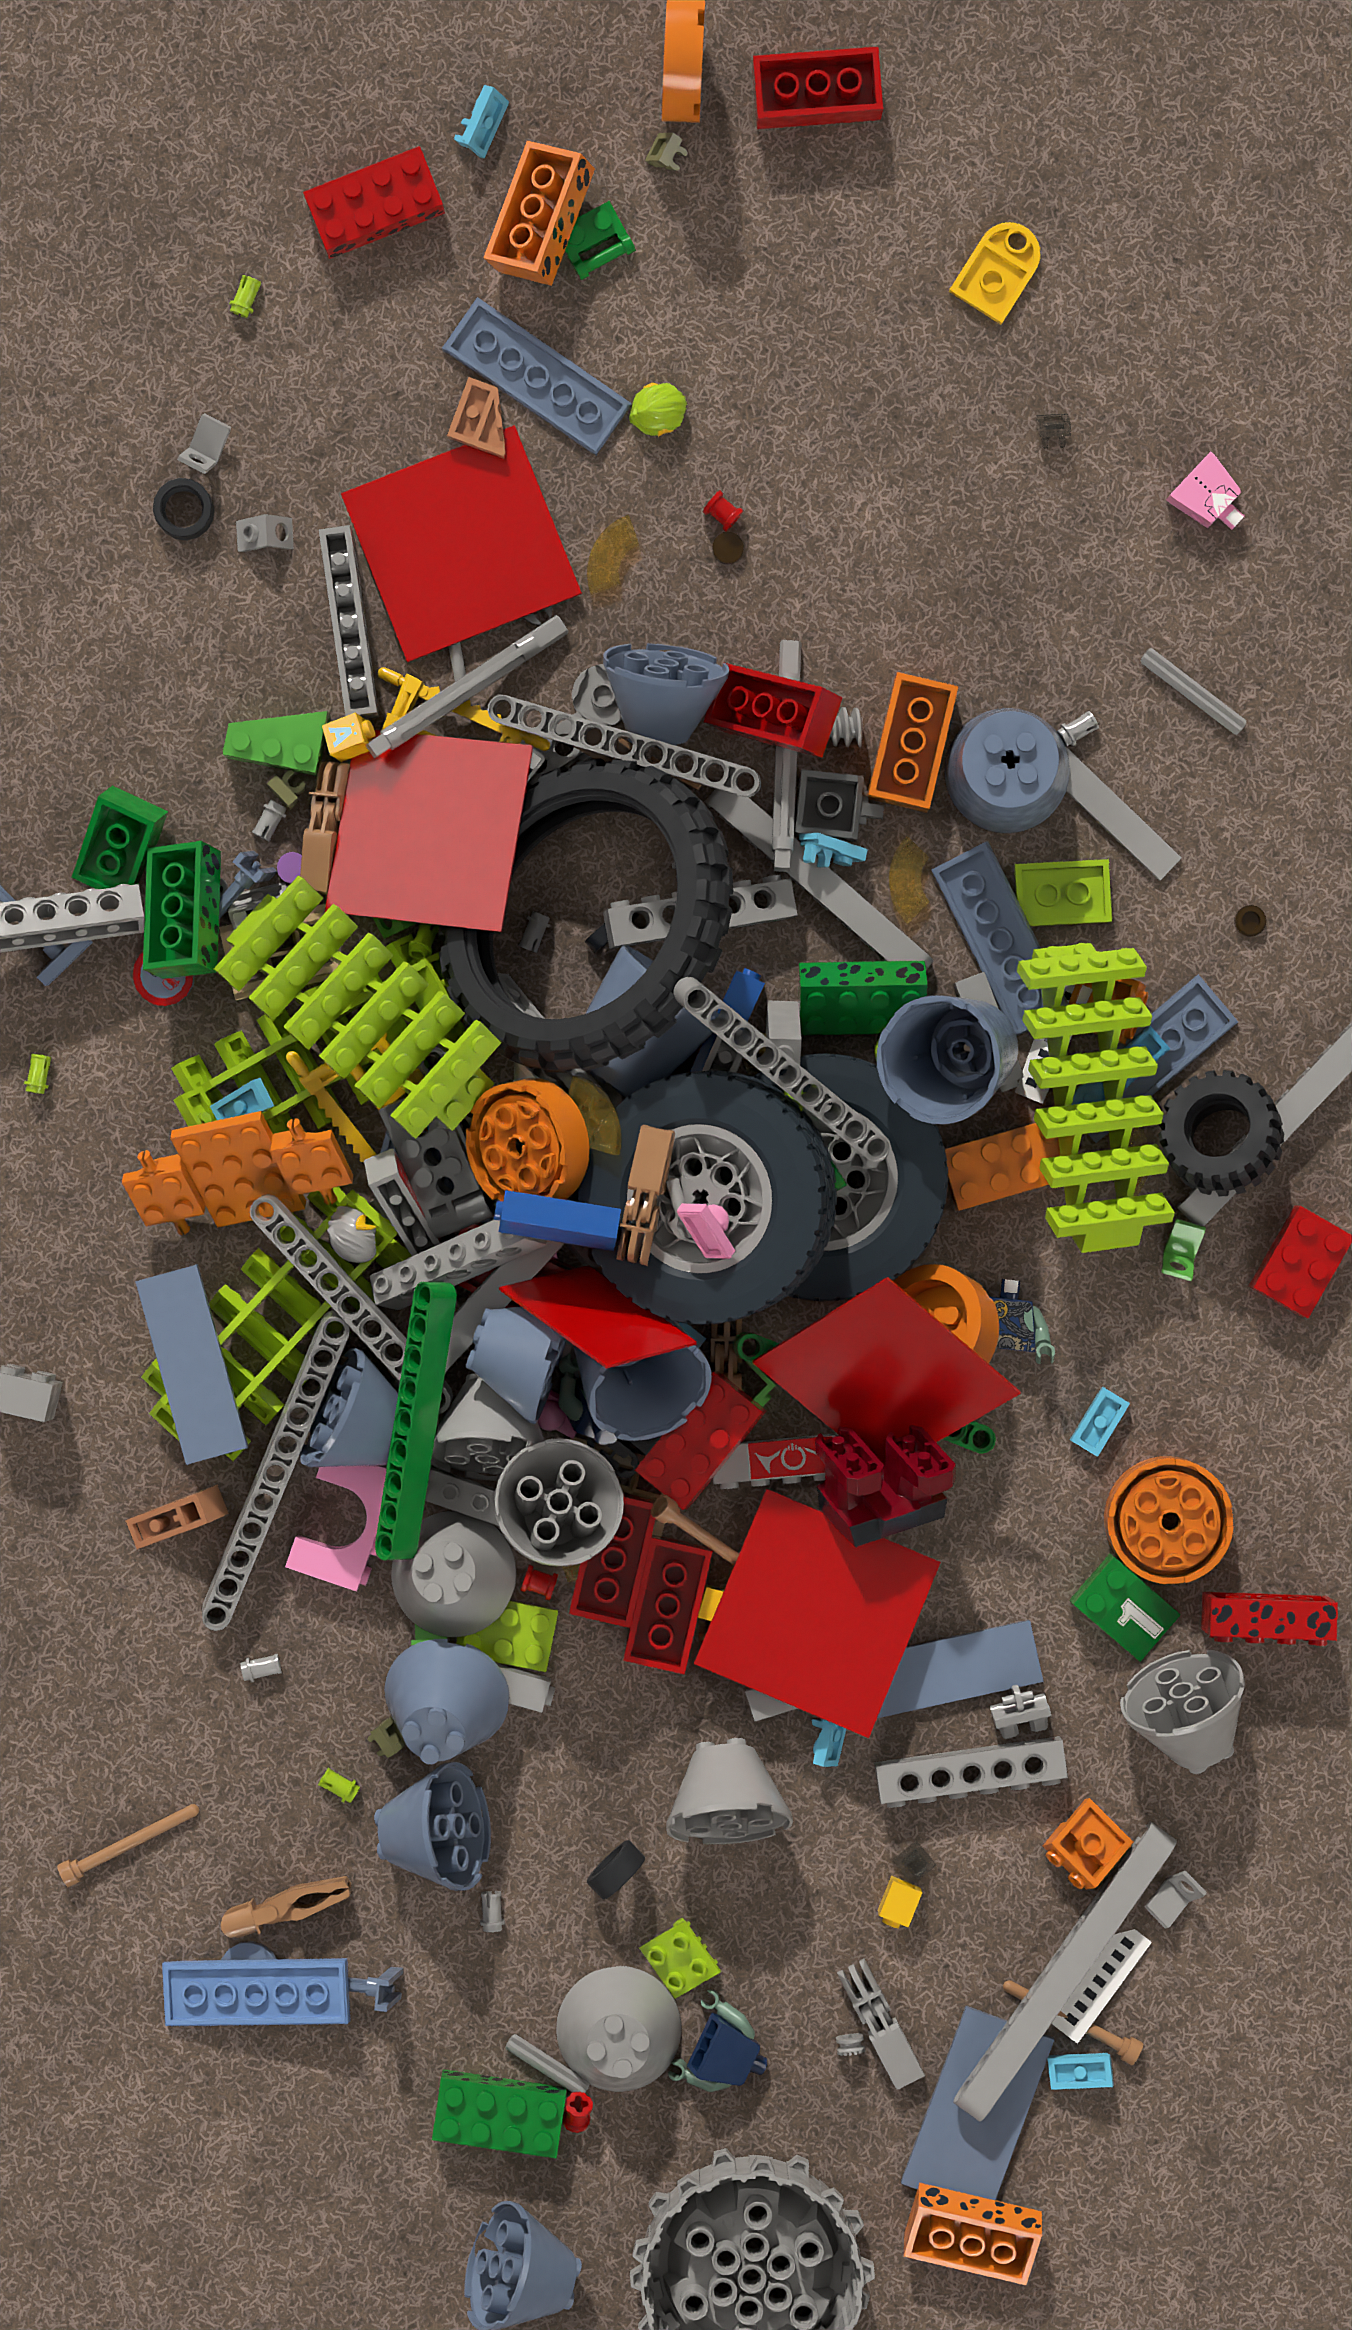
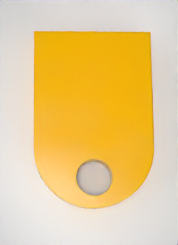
M1001 223L992 227L982 237L949 289V292L1002 325L1038 267L1040 246L1035 235L1028 228L1017 223ZM1012 234H1021L1026 240V245L1020 250H1015L1010 247L1008 238Z

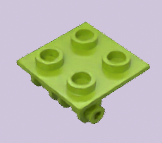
M683 1918L677 1920L671 1929L639 1947L675 1999L721 1972L716 1965L718 1961L716 1959L713 1960L706 1950V1944H701V1937H696L690 1927L691 1923L689 1921L686 1922Z

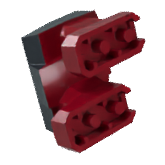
M911 1425L909 1426V1434L899 1438H895L892 1432L888 1433L886 1437L885 1465L852 1428L839 1427V1435L824 1440V1436L821 1433L816 1437L815 1451L825 1464V1482L817 1486L819 1507L832 1524L855 1547L944 1518L947 1497L942 1492L953 1487L956 1479V1464L922 1427Z

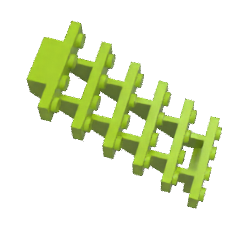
M297 876L278 898L267 894L226 939L233 948L217 964L214 970L238 992L258 970L262 972L266 979L248 998L273 1021L293 999L297 1001L301 1008L283 1027L308 1050L328 1028L337 1034L319 1057L341 1078L345 1079L363 1058L372 1063L373 1065L354 1086L379 1109L399 1087L406 1091L409 1095L390 1116L412 1137L416 1139L435 1117L453 1131L473 1109L479 1097L495 1084L480 1069V1066L496 1050L501 1042L478 1020H475L455 1043L444 1038L465 1013L440 990L419 1014L409 1009L410 1005L427 988L429 983L405 961L383 985L373 980L394 955L371 933L368 932L348 955L338 951L358 926L335 904L323 914L313 927L304 923L305 918L324 899L304 878ZM295 930L304 936L276 968L266 963ZM330 958L338 964V967L311 997L301 992ZM365 987L374 993L346 1026L336 1021ZM401 1016L410 1023L382 1055L371 1050ZM436 1046L446 1052L418 1085L407 1080Z
M412 934L390 943L386 948L394 955L391 961L396 969L405 961L429 983L427 988L415 1000L418 1008L422 1011L439 990L449 997L447 993L449 985L447 979L442 977L439 952L421 961H417L409 955L408 944L414 940ZM378 974L373 978V980L382 985L387 981L382 982ZM320 985L305 991L304 994L311 997ZM365 987L336 1021L346 1026L349 1023L346 1015L360 1006L363 1007L374 993ZM286 1009L274 1021L266 1014L257 1019L271 1045L257 1054L252 1050L242 1030L217 1041L214 1046L228 1068L227 1071L212 1078L199 1054L171 1068L185 1092L173 1101L188 1127L217 1121L210 1106L223 1099L218 1089L219 1087L234 1079L238 1088L258 1078H261L274 1104V1107L263 1113L273 1134L289 1130L287 1122L292 1118L288 1111L302 1102L318 1129L332 1123V1118L325 1117V1109L318 1108L316 1096L311 1095L298 1079L301 1076H298L286 1060L287 1053L295 1051L307 1065L309 1072L318 1067L310 1051L283 1027L291 1019ZM402 1016L387 1031L386 1039L390 1045L407 1027ZM459 1020L444 1038L455 1043L466 1031L462 1022ZM329 1028L325 1031L322 1038L327 1046L337 1034ZM378 1048L374 1050L377 1054L382 1055ZM275 1054L298 1094L284 1102L281 1101L261 1066L263 1062ZM366 1058L359 1062L365 1072L373 1065ZM425 1058V1059H424V1064H425L426 1068H429L430 1065H429L428 1061H427L426 1058ZM349 1073L346 1079L361 1105L368 1102L369 1100L354 1086L357 1081ZM340 1076L324 1086L339 1106L340 1104L330 1087L343 1080Z
M1091 943L1033 949L1032 959L1021 960L1017 966V973L1028 990H1042L1043 1007L1024 1010L1022 1021L1034 1040L1047 1038L1049 1057L1030 1060L1028 1071L1040 1089L1053 1088L1055 1104L1053 1107L1036 1109L1034 1121L1046 1139L1058 1137L1060 1156L1042 1158L1039 1169L1051 1188L1064 1187L1066 1205L1047 1208L1045 1219L1057 1238L1071 1236L1081 1253L1137 1246L1140 1243L1144 1226L1173 1222L1175 1214L1163 1193L1134 1196L1138 1177L1167 1173L1169 1162L1158 1145L1146 1144L1128 1147L1132 1128L1161 1124L1164 1114L1151 1095L1122 1098L1127 1078L1156 1075L1158 1067L1146 1046L1117 1049L1121 1029L1145 1027L1151 1024L1152 1014L1141 998L1128 997L1111 1000L1116 980L1145 977L1147 966L1134 948L1099 952L1095 950ZM1092 983L1094 1002L1061 1006L1065 986ZM1097 1032L1099 1052L1066 1055L1071 1035ZM1103 1082L1105 1101L1072 1105L1076 1085ZM1109 1131L1111 1150L1078 1154L1082 1134ZM1114 1180L1116 1199L1083 1203L1088 1183Z
M340 1187L332 1188L337 1196V1201L333 1204L330 1202L329 1205L325 1204L319 1191L310 1192L307 1198L327 1216L315 1231H312L304 1220L298 1218L293 1212L291 1213L375 1304L371 1283L361 1275L375 1261L385 1269L412 1257L410 1252L394 1239L398 1233L391 1222L382 1217L369 1205L365 1198L357 1194L353 1189L346 1195L341 1191ZM339 1206H347L362 1212L367 1216L366 1224L376 1226V1254L370 1261L360 1263L355 1269L352 1264L341 1258L328 1242L321 1239L329 1228L328 1222L331 1220V1216L337 1211ZM290 1226L281 1227L280 1235L285 1241L295 1240L296 1235L293 1228ZM258 1248L248 1258L241 1270L261 1290L247 1304L236 1291H233L225 1284L211 1299L209 1306L228 1324L218 1335L220 1346L237 1332L269 1362L255 1377L250 1370L245 1369L238 1363L227 1349L221 1347L238 1409L244 1405L260 1421L267 1425L282 1409L284 1404L274 1392L268 1390L262 1383L277 1369L294 1384L306 1356L301 1354L295 1347L309 1333L314 1336L322 1316L332 1307L327 1301L321 1305L292 1276L288 1275L295 1267L289 1260L280 1268L272 1257ZM309 1249L302 1251L301 1257L306 1264H316L317 1255L314 1251ZM332 1273L323 1275V1279L332 1288L338 1287L339 1281L336 1275ZM268 1296L302 1325L289 1341L283 1334L278 1333L267 1323L260 1313L254 1311ZM352 1296L345 1298L357 1311L360 1309L358 1299ZM332 1321L327 1325L326 1330L333 1334L339 1333L343 1329V1324L339 1321ZM156 1358L141 1376L162 1396L149 1414L179 1441ZM246 1437L247 1443L249 1445L251 1440L248 1437ZM244 1449L225 1455L234 1461Z

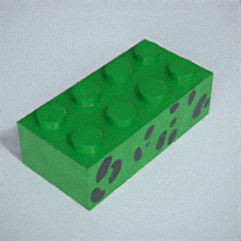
M203 841L147 848L143 970L162 979L216 973L214 968L218 964L220 850Z
M925 961L799 963L798 1002L801 1035L881 1034L897 1010L913 1000L927 996Z
M443 2069L432 2140L557 2159L566 2088Z

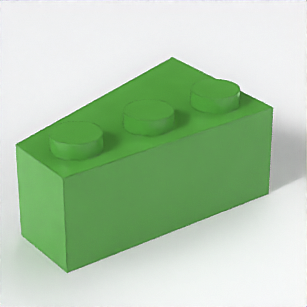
M328 711L229 723L223 755L228 759L317 776L319 761H322L326 741L322 725L329 723L331 715Z

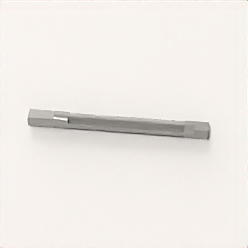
M555 615L380 731L381 735L370 741L366 747L374 759L388 749H395L567 635L568 629L560 617Z
M782 640L780 642L778 676L800 681L802 646L800 641ZM776 746L772 852L774 853V871L789 872L790 856L794 852L797 751Z

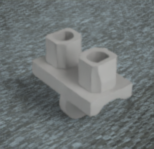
M1013 1685L1011 1686L1013 1695L1002 1697L1003 1703L990 1706L996 1729L999 1728L1004 1739L1016 1737L1019 1734L1017 1726L1019 1723L1029 1722L1031 1731L1035 1732L1048 1728V1717L1051 1716V1711L1044 1693L1034 1696L1032 1691L1020 1693L1019 1686Z

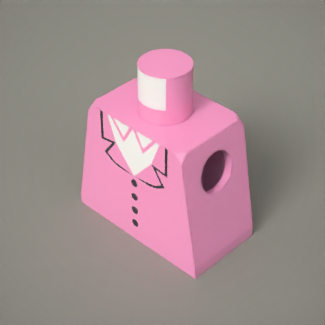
M1212 452L1196 466L1166 499L1170 504L1206 528H1209L1219 518L1232 530L1244 517L1231 504L1241 493V490Z

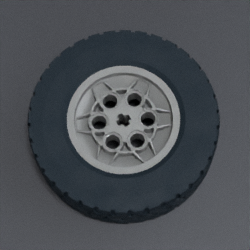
M838 1054L800 1056V1066L886 1136L891 1145L890 1153L884 1160L872 1162L804 1107V1111L814 1122V1128L817 1127L823 1137L824 1146H827L832 1160L846 1183L847 1175L854 1170L862 1173L864 1182L858 1189H853L847 1184L846 1187L837 1191V1197L843 1198L846 1202V1210L841 1215H835L834 1226H831L832 1233L827 1247H824V1253L818 1264L814 1266L813 1271L805 1281L788 1296L819 1302L842 1301L856 1297L886 1277L894 1281L909 1269L926 1250V1247L930 1244L937 1231L936 1229L940 1224L948 1192L947 1157L942 1137L936 1124L917 1120L911 1117V1114L897 1103L894 1104L881 1083L876 1065L859 1058ZM781 1069L779 1076L784 1075L788 1069ZM759 1072L753 1076L784 1093V1090L764 1073ZM810 1084L806 1085L803 1088V1092H807L809 1090ZM832 1102L826 1105L824 1112L830 1110ZM851 1121L847 1125L846 1130H849L853 1126L854 1121ZM873 1139L868 1144V1148H871L874 1145L876 1139ZM839 1142L846 1143L850 1149L849 1157L843 1161L837 1160L833 1155V1147ZM702 1163L700 1164V1173L702 1171ZM724 1166L721 1169L720 1177L723 1182L729 1184L732 1181L733 1173L731 1169ZM707 1191L702 1192V1203H707L706 1198L709 1194ZM731 1198L728 1208L732 1214L738 1215L741 1211V1204L737 1199Z
M695 1071L671 1075L653 1081L649 1085H645L633 1092L631 1096H627L615 1107V1111L612 1110L601 1123L602 1127L597 1129L592 1138V1147L589 1146L588 1167L581 1182V1188L578 1189V1202L621 1209L614 1251L592 1248L593 1251L591 1252L597 1265L603 1267L602 1272L612 1284L615 1283L617 1285L615 1288L626 1298L631 1297L633 1303L645 1310H651L650 1312L665 1319L670 1318L672 1321L704 1325L730 1322L755 1314L776 1304L797 1289L813 1271L814 1266L818 1264L824 1253V1247H827L832 1233L831 1226H834L835 1205H837V1188L834 1185L836 1177L834 1167H831L830 1163L832 1159L827 1146H824L823 1137L818 1128H814V1122L804 1110L801 1111L800 1106L788 1095L785 1096L782 1091L752 1076L730 1071ZM642 1125L675 1131L668 1179H679L686 1204H702L700 1202L702 1199L701 1193L707 1191L709 1195L706 1200L708 1202L703 1204H707V1206L712 1204L719 1205L728 1212L730 1221L724 1233L735 1249L730 1259L705 1258L692 1236L691 1238L680 1240L673 1233L668 1221H672L675 1218V1210L667 1185L665 1194L657 1195V1206L660 1207L656 1228L658 1231L654 1232L648 1266L640 1264L642 1246L636 1263L628 1262V1248L623 1261L616 1259L623 1226H620V1223L623 1220L626 1202L632 1199L634 1190L628 1189V1182ZM693 1158L699 1159L702 1163V1171L699 1175L694 1174L690 1169V1163ZM724 1166L731 1169L733 1173L732 1181L729 1184L723 1182L720 1177L721 1169ZM644 1193L643 1203H645L647 1193ZM731 1198L737 1199L741 1204V1211L738 1215L732 1214L728 1208ZM632 1220L629 1223L636 1224V1221ZM643 1223V1226L650 1227V1224Z

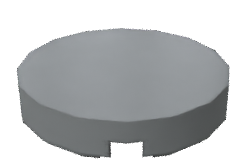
M604 664L595 665L581 672L574 682L572 690L575 710L579 711L582 718L604 725L612 726L620 722L622 717Z

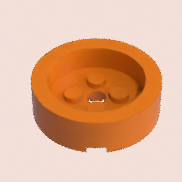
M667 0L662 121L700 123L705 0Z
M527 1078L497 1085L479 1097L471 1110V1113H473L471 1126L469 1129H466V1151L472 1172L486 1194L493 1200L498 1199L500 1201L504 1200L505 1190L563 1200L572 1195L581 1184L589 1162L587 1127L573 1099L556 1084L540 1078ZM517 1139L521 1143H525V1145L522 1146L521 1154L516 1149Z
M938 1264L918 1266L903 1273L893 1281L989 1364L998 1342L999 1318L994 1301L988 1296L982 1285L951 1267Z
M1160 1456L1135 1464L1116 1481L1105 1505V1532L1115 1555L1134 1573L1155 1583H1187L1204 1576L1221 1561L1232 1539L1234 1529L1232 1504L1223 1485L1208 1470L1183 1458ZM1169 1512L1176 1513L1179 1519L1177 1527L1172 1530H1167L1162 1525L1163 1515Z

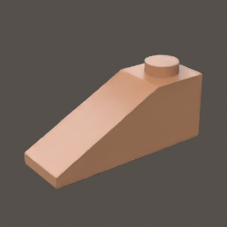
M214 1485L125 1521L135 1546L139 1549L205 1525L229 1513L218 1485Z

